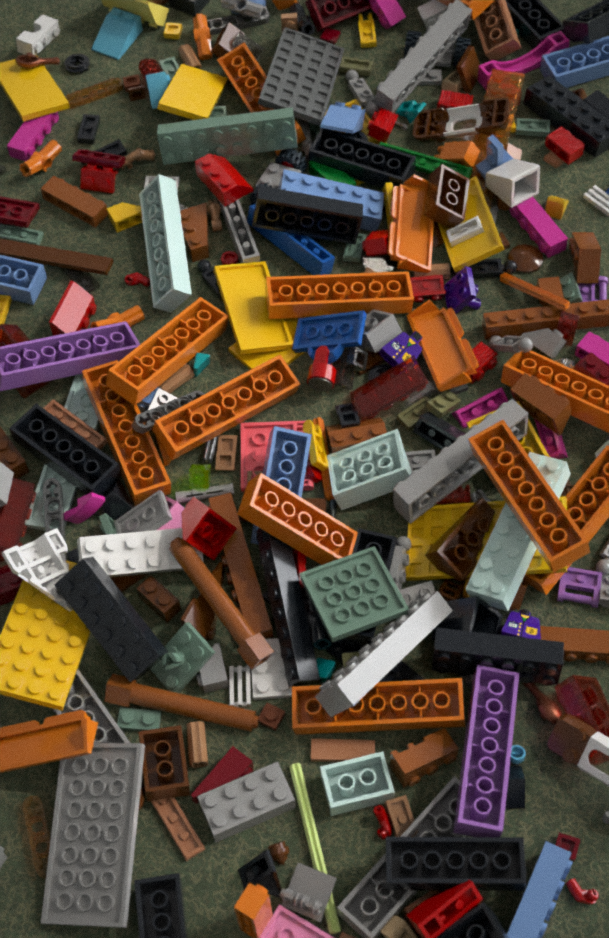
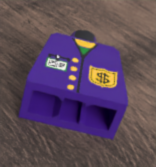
M414 331L411 336L402 332L383 346L378 354L404 377L422 351V347L418 343L423 337L417 331Z
M521 609L519 612L512 611L500 635L541 640L540 621L538 618L530 616V612L526 609Z

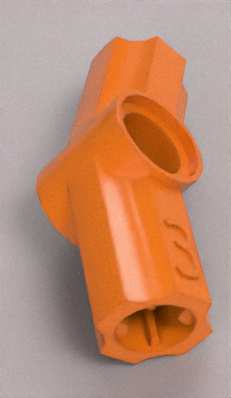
M202 13L196 14L193 18V31L199 60H208L213 58L210 44V29L206 16Z
M52 140L40 152H34L29 160L20 164L19 170L22 172V175L29 177L40 170L47 172L46 169L52 166V161L62 151L61 146L57 141Z
M136 305L121 314L115 312L109 315L107 319L91 322L90 328L125 321L131 327L144 320L145 316L142 309Z

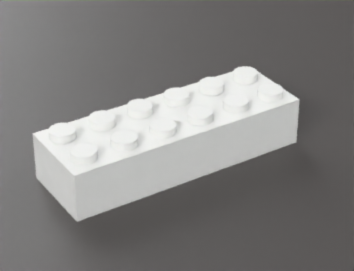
M182 528L79 537L77 540L79 561L83 558L94 557L109 577L183 570L171 554L169 548L171 546L170 543L175 538H183ZM192 546L203 561V553Z

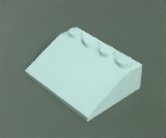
M398 429L327 455L332 494L341 510L393 492L395 485L407 479L412 473Z

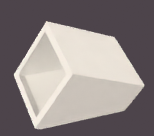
M512 159L486 172V187L511 208L539 194L540 166L538 164Z

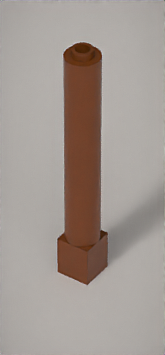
M175 538L170 543L169 551L239 645L237 651L251 670L266 662L274 653L271 646L260 632L257 634L254 632L192 546L184 541L183 538Z
M112 674L106 684L105 702L125 707L135 704L252 732L253 728L257 729L260 717L256 716L257 712L138 684L136 683L137 680L129 682L126 676Z

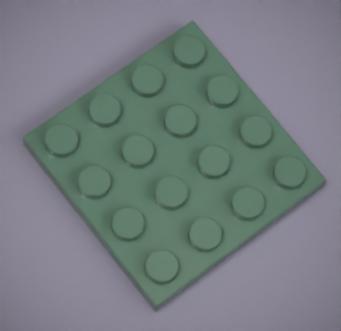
M375 546L300 573V579L332 642L408 614L409 608Z

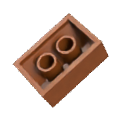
M524 373L510 389L514 401H519L522 408L531 417L560 436L572 412L570 401L563 395H557L549 385L544 386L541 384L540 380L534 375L529 376Z
M381 417L360 420L359 426L341 428L340 424L325 426L331 454L387 433L385 423Z

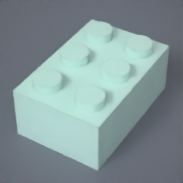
M383 751L320 767V775L331 816L382 804L387 800L394 799L395 791Z

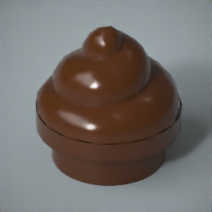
M285 841L268 846L272 860L278 862L279 865H284L290 852L289 846L285 844Z

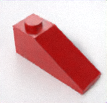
M468 880L423 901L406 916L420 936L423 938H436L483 900L474 883Z

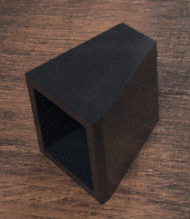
M478 596L446 601L453 611L433 629L431 639L435 641L436 628L499 635L503 615Z

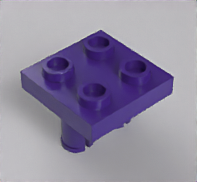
M465 266L444 285L447 309L452 308L455 314L465 306L474 310H478L481 306V300L476 298L479 290L477 288L478 285L474 284L470 267Z

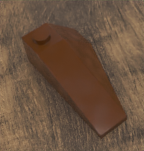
M483 497L479 498L433 544L425 556L439 571L464 581L477 563L476 557L482 549L483 538L489 530L495 511Z
M219 562L212 575L222 587L225 569L224 563ZM199 592L198 599L193 598L181 618V624L183 626L185 623L190 622L207 643L215 637L217 615Z

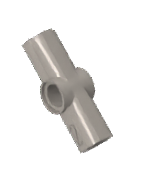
M221 0L222 8L240 13L244 17L249 16L262 21L267 15L266 6L248 0Z

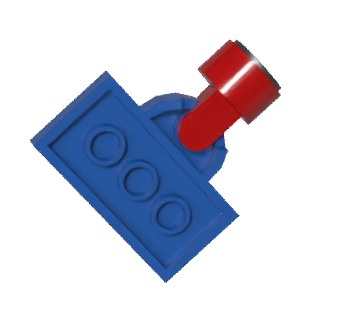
M364 310L298 318L292 350L295 353L308 352L314 361L309 367L307 384L311 388L318 391H329L334 388L337 370L332 366V363L341 356L345 347L361 346L367 315Z

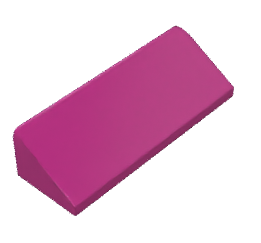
M502 387L451 414L464 429L468 427L466 422L497 410L501 404L507 403L508 399Z
M535 419L540 440L549 457L555 459L567 458L562 435H557Z

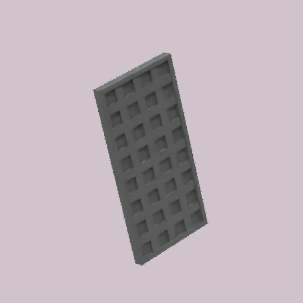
M284 27L257 104L274 110L293 107L295 118L320 126L326 113L345 48Z

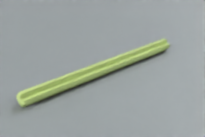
M291 764L290 772L313 868L327 874L301 764ZM331 893L324 914L329 933L332 935L340 933L341 927L333 894Z

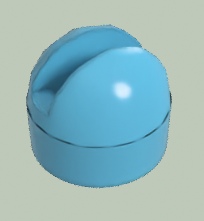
M512 746L510 762L513 764H521L524 761L526 751L522 746Z

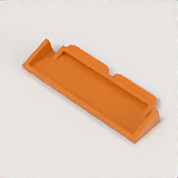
M415 174L407 179L403 185L400 184L392 188L390 216L393 222L389 225L387 252L390 260L398 261L397 269L429 273L432 263L434 220L424 215L429 181Z
M429 299L406 315L413 332L417 331L423 337L418 344L422 347V354L438 390L442 392L472 382L469 375L477 373L475 369L478 368L479 363L468 340L461 339L464 331L452 308L446 310L444 307L439 310Z
M77 710L47 717L41 725L38 721L32 720L1 727L0 773L91 754L98 723L90 720L91 717L87 716L85 711Z

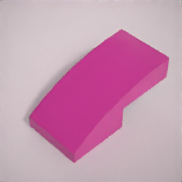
M91 492L78 498V506L64 512V520L75 524L82 523L103 505L105 497Z

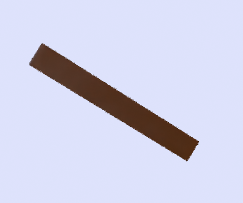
M0 239V255L34 263L101 275H108L114 263L113 259L109 257Z

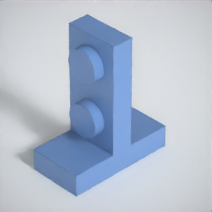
M494 135L487 138L486 159L476 165V170L485 180L486 172L513 159L504 149V145Z

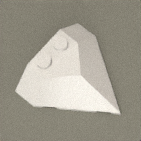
M57 528L43 534L35 541L21 547L14 546L1 553L13 574L27 581L69 612L72 611V607L54 585L69 572V563H66L65 554L68 552L67 544Z

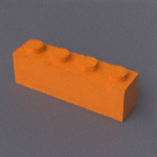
M249 883L235 904L234 910L240 930L252 938H259L272 918L273 913L270 897L267 894L268 890L259 884L254 886Z

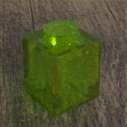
M191 464L189 468V488L209 489L211 484V464Z

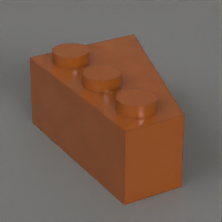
M207 203L180 210L184 244L192 262L208 258Z
M572 232V238H569L568 247L571 249L577 283H599L601 247L594 233Z
M443 728L423 737V741L417 745H414L413 742L408 744L405 751L400 753L397 750L392 751L390 755V768L403 788L407 785L412 787L420 782L422 776L426 774L431 776L439 770L438 767L444 763L446 765L453 763L457 759L456 756H458L459 748L446 729Z

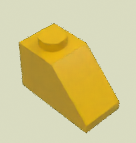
M122 202L107 208L109 220L117 233L143 223L141 206Z

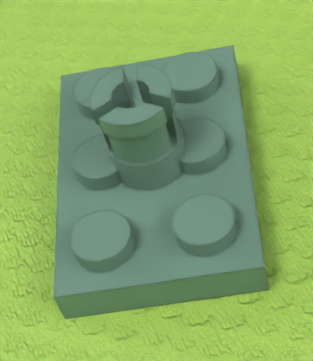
M187 622L166 644L165 648L169 653H165L162 659L150 670L168 691L180 693L215 654V651L191 623Z

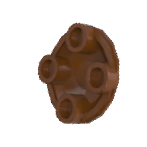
M522 244L512 248L509 252L508 260L516 262V271L536 272L543 263V255L533 245Z

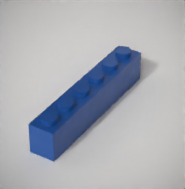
M255 204L249 206L247 223L251 227ZM253 227L312 275L331 274L335 257L310 237Z

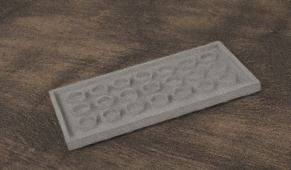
M93 743L91 754L60 760L41 924L127 928L145 750L144 744Z

